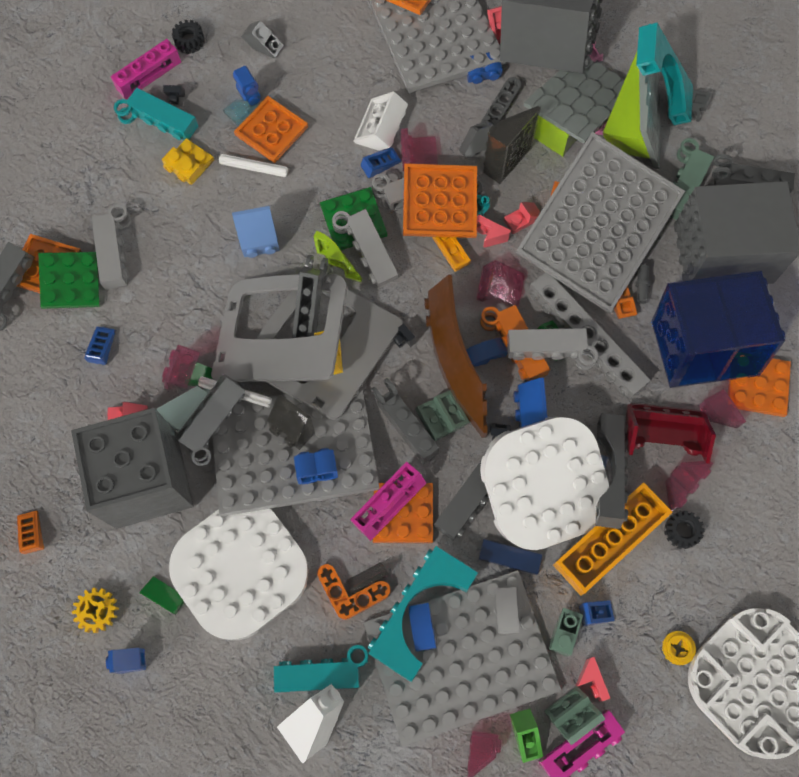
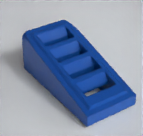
M393 147L363 157L361 168L367 177L371 178L401 163V159Z
M96 327L84 359L89 363L106 365L116 330ZM100 333H108V337L100 336ZM98 340H106V342H98ZM103 346V349H98L96 347Z

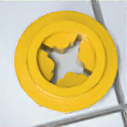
M674 631L667 634L662 641V651L665 659L669 660L672 664L685 665L693 660L696 646L693 639L687 633ZM680 642L681 648L685 651L679 652L676 655V649L671 645H678Z

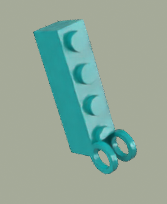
M138 88L134 90L128 100L120 99L114 104V111L121 123L130 124L138 117L146 124L154 125L160 131L172 134L177 140H185L186 138L189 140L199 127L195 116ZM125 103L128 105V107L117 110L120 104ZM130 112L132 113V117L128 120H123L121 118V116H126L130 114Z
M354 645L348 650L347 658H341L342 662L333 663V659H321V663L312 664V660H301L300 665H292V661L279 662V666H274V693L323 690L331 684L335 689L360 688L359 667L364 666L368 662V651L361 645ZM357 649L363 650L365 653V658L361 663H354L351 658L353 651Z

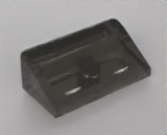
M378 563L348 579L346 583L351 593L355 594L387 577L388 572L382 563Z

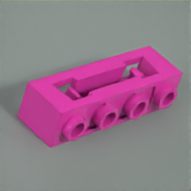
M165 39L110 77L116 89L127 100L136 88L142 90L180 64L181 60L177 49L168 39ZM169 59L171 63L166 66L165 61ZM134 84L136 87L131 89L130 85Z
M406 461L350 519L351 522L371 541L426 484V481L420 472ZM401 475H403V479L401 481L397 480ZM367 511L369 513L368 516L363 518L362 515Z
M609 710L602 712L605 720L601 722L602 726L600 728L592 729L573 745H570L565 740L539 760V763L549 777H571L570 775L576 770L581 772L589 765L587 762L590 759L601 757L606 752L604 748L610 744L614 746L623 739L621 735L625 731ZM594 732L598 738L604 737L601 741L596 740L569 762L565 756L559 757L555 762L553 761L562 753L568 754L594 734ZM569 764L566 768L561 770L563 766Z

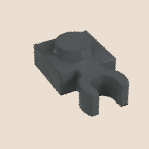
M693 91L692 115H696L697 122L701 119L700 111L706 112L712 98L711 92Z

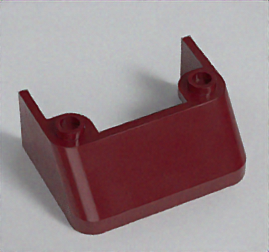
M638 403L628 404L626 412L628 430L625 440L628 441L627 450L629 455H633L634 449L644 447L645 442L683 446L689 455L698 456L700 454L705 463L710 464L716 433L704 412Z

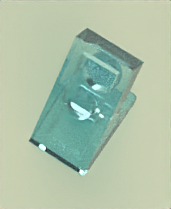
M235 100L224 108L223 112L239 126L250 115L248 109L251 106L248 101Z

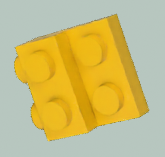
M186 138L177 149L172 147L162 158V161L164 163L163 167L169 173H175L182 182H188L192 185L210 166L214 158Z

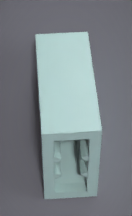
M196 386L156 410L172 428L179 432L210 390L206 388L201 389Z

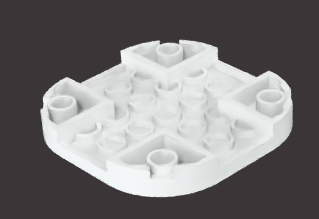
M548 417L537 423L512 431H505L490 442L489 448L481 460V479L485 483L495 517L493 520L494 524L505 539L524 549L539 550L584 535L595 527L596 506L599 498L608 490L609 483L598 443L593 433L584 424L571 418Z
M218 509L182 536L175 545L169 562L172 584L199 624L210 634L226 640H242L255 635L288 607L293 606L306 589L309 573L307 559L303 551L271 509L224 517L219 515Z
M752 608L734 614L697 650L689 665L688 685L697 706L737 748L754 757L780 759L793 754L799 749V633L789 624L791 621L782 614L770 609Z

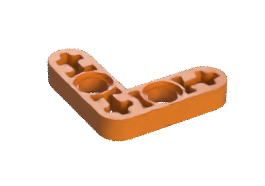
M324 564L318 569V578L339 618L343 620L351 619L384 601L390 595L391 589L389 584L385 581H378L349 597L333 566ZM323 570H332L330 577L333 581L337 579L338 582L331 583L326 587L325 584H328L329 581L326 577L322 578ZM379 585L386 587L385 595H375L377 600L373 602L372 596L368 591L372 589V592L375 593L378 591ZM335 586L342 589L341 596L337 598L332 597L330 594L331 589ZM360 595H367L369 597V603L366 606L358 604ZM354 599L355 605L359 610L355 611L353 607L349 610V615L340 614L341 606H351L352 603L350 601Z

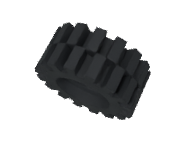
M184 20L185 23L180 21V25L175 24V28L172 29V38L176 48L182 53L186 51V54H189V51L195 53V49L199 51V46L203 47V43H205L201 26L196 21L194 23L193 20H190V22ZM187 34H194L190 39H182Z
M680 511L672 515L666 521L667 524L664 527L666 529L664 533L668 535V542L671 541V545L678 546L677 548L688 549L698 544L704 536L702 533L705 532V528H702V525H704L703 521L699 522L700 517H695V513H688V511ZM679 523H687L691 527L692 532L689 537H682L678 534L677 526Z

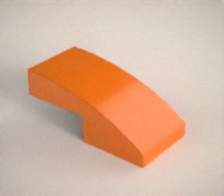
M628 285L614 307L618 319L637 315L634 299L630 296Z

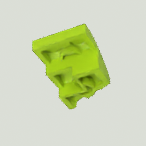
M316 230L314 242L317 253L328 258V264L344 269L346 278L361 282L363 278L336 243L327 235Z

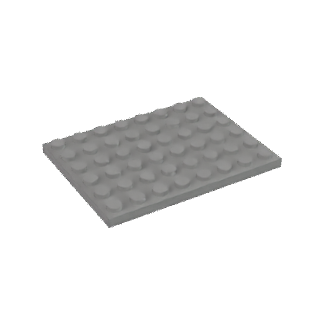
M369 0L408 93L467 76L468 72L476 68L486 67L495 62H501V65L506 64V62L500 61V45L478 0H431L421 15L386 0ZM490 52V57H491L493 60H490V59L488 58V56L486 55V53Z
M592 132L515 253L610 313L685 191Z
M362 387L342 416L337 420L329 419L317 410L284 394L272 396L270 407L248 401L236 403L232 408V414L221 422L219 431L215 435L212 434L219 515L221 517L379 490ZM317 398L313 402L321 408L324 405V402ZM322 448L334 450L338 478L310 484H298L294 456L301 452L315 453Z
M518 570L470 586L467 592L458 590L423 602L430 605L437 648L415 651L409 608H406L402 622L404 640L411 653L423 663L412 682L375 659L402 747L562 691ZM516 587L519 633L498 634L495 588ZM393 613L363 622L369 642L374 637L378 639L381 634L379 628L385 619L390 620Z

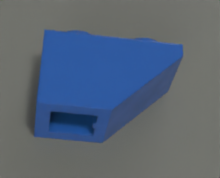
M130 648L108 651L106 667L109 669V673L124 674L146 670L145 649Z

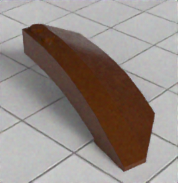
M450 274L428 291V298H424L425 310H429V316H426V327H430L435 356L448 389L451 390L455 400L480 436L486 438L488 433L486 422L487 399L484 400L487 391V383L483 384L464 346L455 312L452 274Z

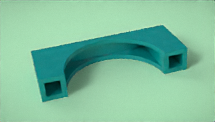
M658 22L639 27L636 62L638 69L643 76L662 72L668 97V117L673 125L691 122L693 84Z
M435 546L434 550H428L424 557V560H426L424 566H418L413 574L415 580L412 585H406L402 592V595H404L400 603L397 601L390 611L393 613L389 621L387 619L384 620L379 628L381 631L378 639L374 637L368 646V649H370L369 655L410 682L413 681L423 663L411 653L404 640L402 622L408 604L417 594L434 586H451L467 592L478 572Z

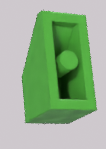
M531 709L510 714L522 762L525 763L542 758L543 752L538 726Z

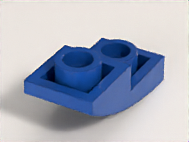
M501 337L484 341L466 349L473 367L488 364L490 360L506 357L508 354V350Z
M429 603L408 606L415 651L437 648Z

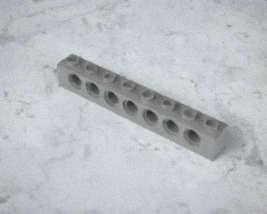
M545 272L530 284L529 294L531 298L542 305L543 311L554 318V322L558 327L563 329L586 328L587 334L591 337L587 338L588 346L594 348L601 347L604 351L598 352V359L594 366L605 373L607 380L618 387L622 396L630 400L648 385L651 380L554 277ZM550 293L553 297L549 298L545 294ZM561 306L565 308V311H560L557 307ZM570 320H575L578 322V324L574 325L570 322ZM608 361H614L617 366H611ZM621 375H627L630 380H624Z

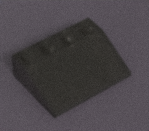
M539 106L501 120L496 126H492L487 133L488 141L486 142L487 149L484 154L483 173L497 183L501 184L532 149L541 110Z

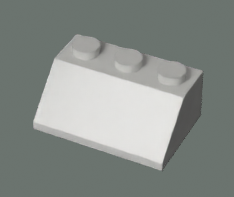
M394 91L372 98L353 142L378 151L390 148L394 143V137L400 128L399 125L405 116L408 104Z

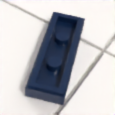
M483 539L478 560L538 575L542 554Z

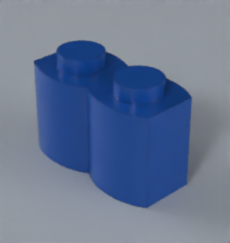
M490 52L486 53V55L488 56V58H489L490 60H493V59L490 57ZM495 62L486 67L476 68L468 72V83L478 84L483 80L490 79L494 81L502 77L503 69L501 62Z
M243 66L234 70L233 78L236 81V89L248 107L258 104L261 100V95L258 91V84L248 67Z
M322 448L315 453L301 452L294 456L298 484H310L338 478L334 450Z

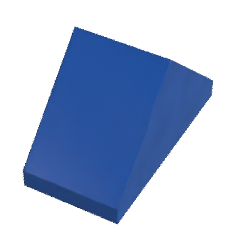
M610 601L586 602L579 605L580 614L583 615V626L615 621Z

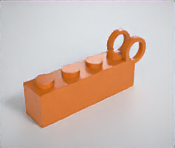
M516 305L500 312L495 307H487L482 311L481 327L487 331H499L505 347H507V334L509 330H528ZM491 316L495 321H487L485 317ZM511 358L512 362L516 363L519 368L518 373L521 379H525L526 382L548 376L550 368L545 359L533 360L532 358H525L523 360H513Z

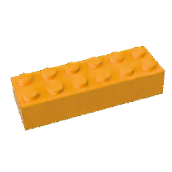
M644 482L628 496L627 503L625 504V509L628 510V518L626 522H623L620 529L595 526L553 564L580 596L593 587L672 513Z

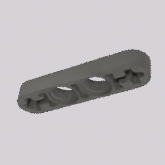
M510 77L506 80L481 123L492 120L496 131L520 92L521 81L518 78ZM516 85V86H514V87L512 88V90H511V92H510V91H509V90H510V86ZM506 96L510 100L508 102H502L500 98ZM498 109L501 111V114L494 115L492 111Z

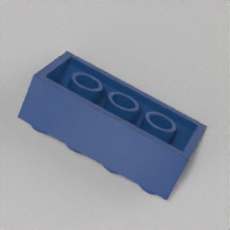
M537 378L519 384L516 391L513 392L514 403H517L518 407L515 410V420L519 421V428L548 418L544 378Z

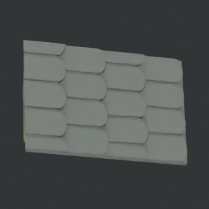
M636 52L604 128L603 135L606 141L626 154L651 159L653 167L660 169L659 72L643 76L636 65Z
M591 58L589 59L588 67H584L583 73L560 70L524 102L525 107L539 115L534 139L562 157L576 140L585 144L592 132L596 133L608 121L625 80L621 79L618 74L608 71L602 64L595 63Z

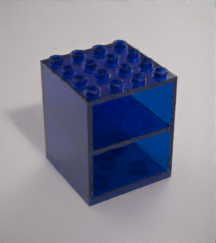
M762 271L667 284L651 322L670 388L754 377L762 374L786 339L785 332L781 330L779 324V314L775 312L773 306V297L769 294L767 288V279L763 277Z

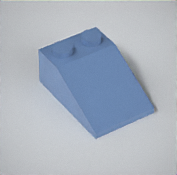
M270 206L232 213L244 257L254 258L261 254H274L280 251Z

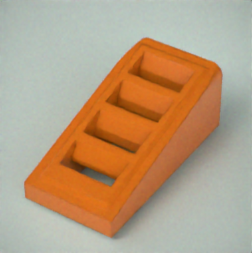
M38 511L18 515L20 553L28 554L43 550L44 544ZM33 517V521L24 523V519ZM33 525L32 529L25 530V527ZM34 532L33 536L26 537V534ZM34 540V543L27 544V541Z

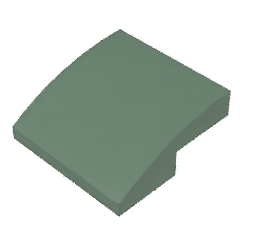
M451 390L437 395L433 400L415 408L427 432L434 441L470 423L464 411L455 400Z
M578 686L544 711L570 745H573L605 720L603 714L591 703L588 696Z

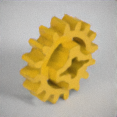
M94 587L92 588V593L85 590L84 597L77 596L80 600L79 603H73L77 607L76 610L72 611V614L77 615L73 621L76 623L80 622L78 628H85V632L88 633L91 630L93 633H98L99 628L102 631H106V625H113L111 619L118 617L114 614V611L119 610V607L113 605L117 602V599H110L113 594L111 592L106 593V590L103 588L98 591ZM95 597H102L104 601L98 602ZM94 607H98V609L96 610V614L92 613L95 611ZM92 619L96 624H89L86 620Z

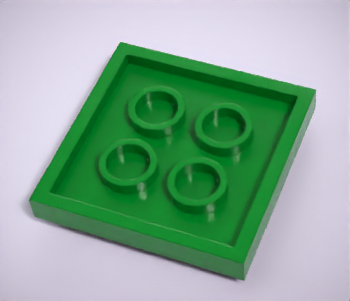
M371 187L320 202L331 239L340 250L354 247L352 244L354 239L352 235L347 233L339 234L334 231L332 218L338 211H345L352 216L366 209L379 237H387V231ZM339 219L336 224L338 226H345L347 221Z
M96 252L38 253L41 309L100 307Z

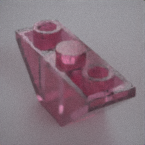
M705 461L682 462L676 467L665 481L670 510L673 511L677 507L679 509L683 507L687 502L685 497L688 493L693 494L700 486L698 481L701 478L704 480L711 473L709 469L713 464L711 461L710 464L705 463Z

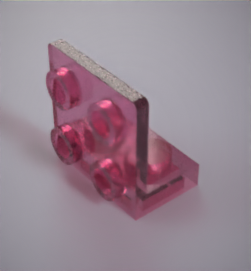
M408 128L401 129L400 142L403 171L404 163L438 165L435 137L412 138V135H408Z
M496 260L484 265L476 299L483 302L495 298L508 305L519 307L524 273Z
M177 345L176 350L172 349L169 356L170 366L165 367L162 374L164 389L168 390L170 384L187 389L200 352L181 345Z

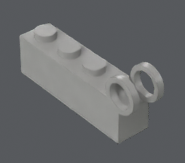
M449 162V163H446V164H439V165H451V164H450V162ZM377 174L372 178V192L377 198H385L390 212L403 208L404 177L397 181H390L387 175ZM378 178H384L387 181H378L375 183L376 179ZM376 191H384V194H378Z
M115 204L110 207L108 214L91 217L99 279L105 290L127 286L126 279L129 278L128 270L124 266V262L127 261L126 255L122 251L124 240L119 230L130 225L131 216L124 205ZM116 208H122L124 210L118 211L114 214V216H112V212ZM126 217H128V220H127L126 223H124V224H120V223H119L120 221H123Z
M362 210L352 216L345 211L336 212L332 218L333 229L339 234L347 233L352 235L354 239L352 244L356 252L360 251L362 255L360 260L364 268L367 267L370 272L368 276L371 283L376 284L377 288L396 280L398 273L367 210ZM339 219H344L347 221V224L345 226H338L336 222Z
M586 328L509 330L507 334L508 358H513V360H523L525 358L542 360L547 357L559 360L563 359V357H571L576 359L578 368L590 370L598 359L597 350L592 346H588ZM582 355L589 356L592 361H585Z

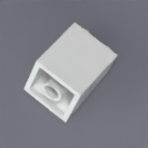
M332 684L308 699L277 726L302 763L327 745L344 704L340 693Z

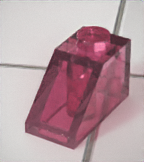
M724 389L705 399L699 405L701 412L706 414L710 422L733 428H739L747 422Z
M471 731L467 777H474L496 758L497 753L501 752V740L498 739L497 734Z

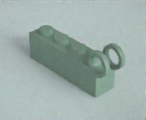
M692 138L684 139L676 154L678 160L686 165L684 168L680 167L676 175L679 178L678 181H673V184L685 191L670 215L675 220L678 219L679 213L682 212L684 204L687 203L689 195L692 194L694 188L701 185L714 156L698 150L699 144ZM687 142L694 144L695 150L689 146H684V144ZM681 151L686 155L685 159L681 157Z

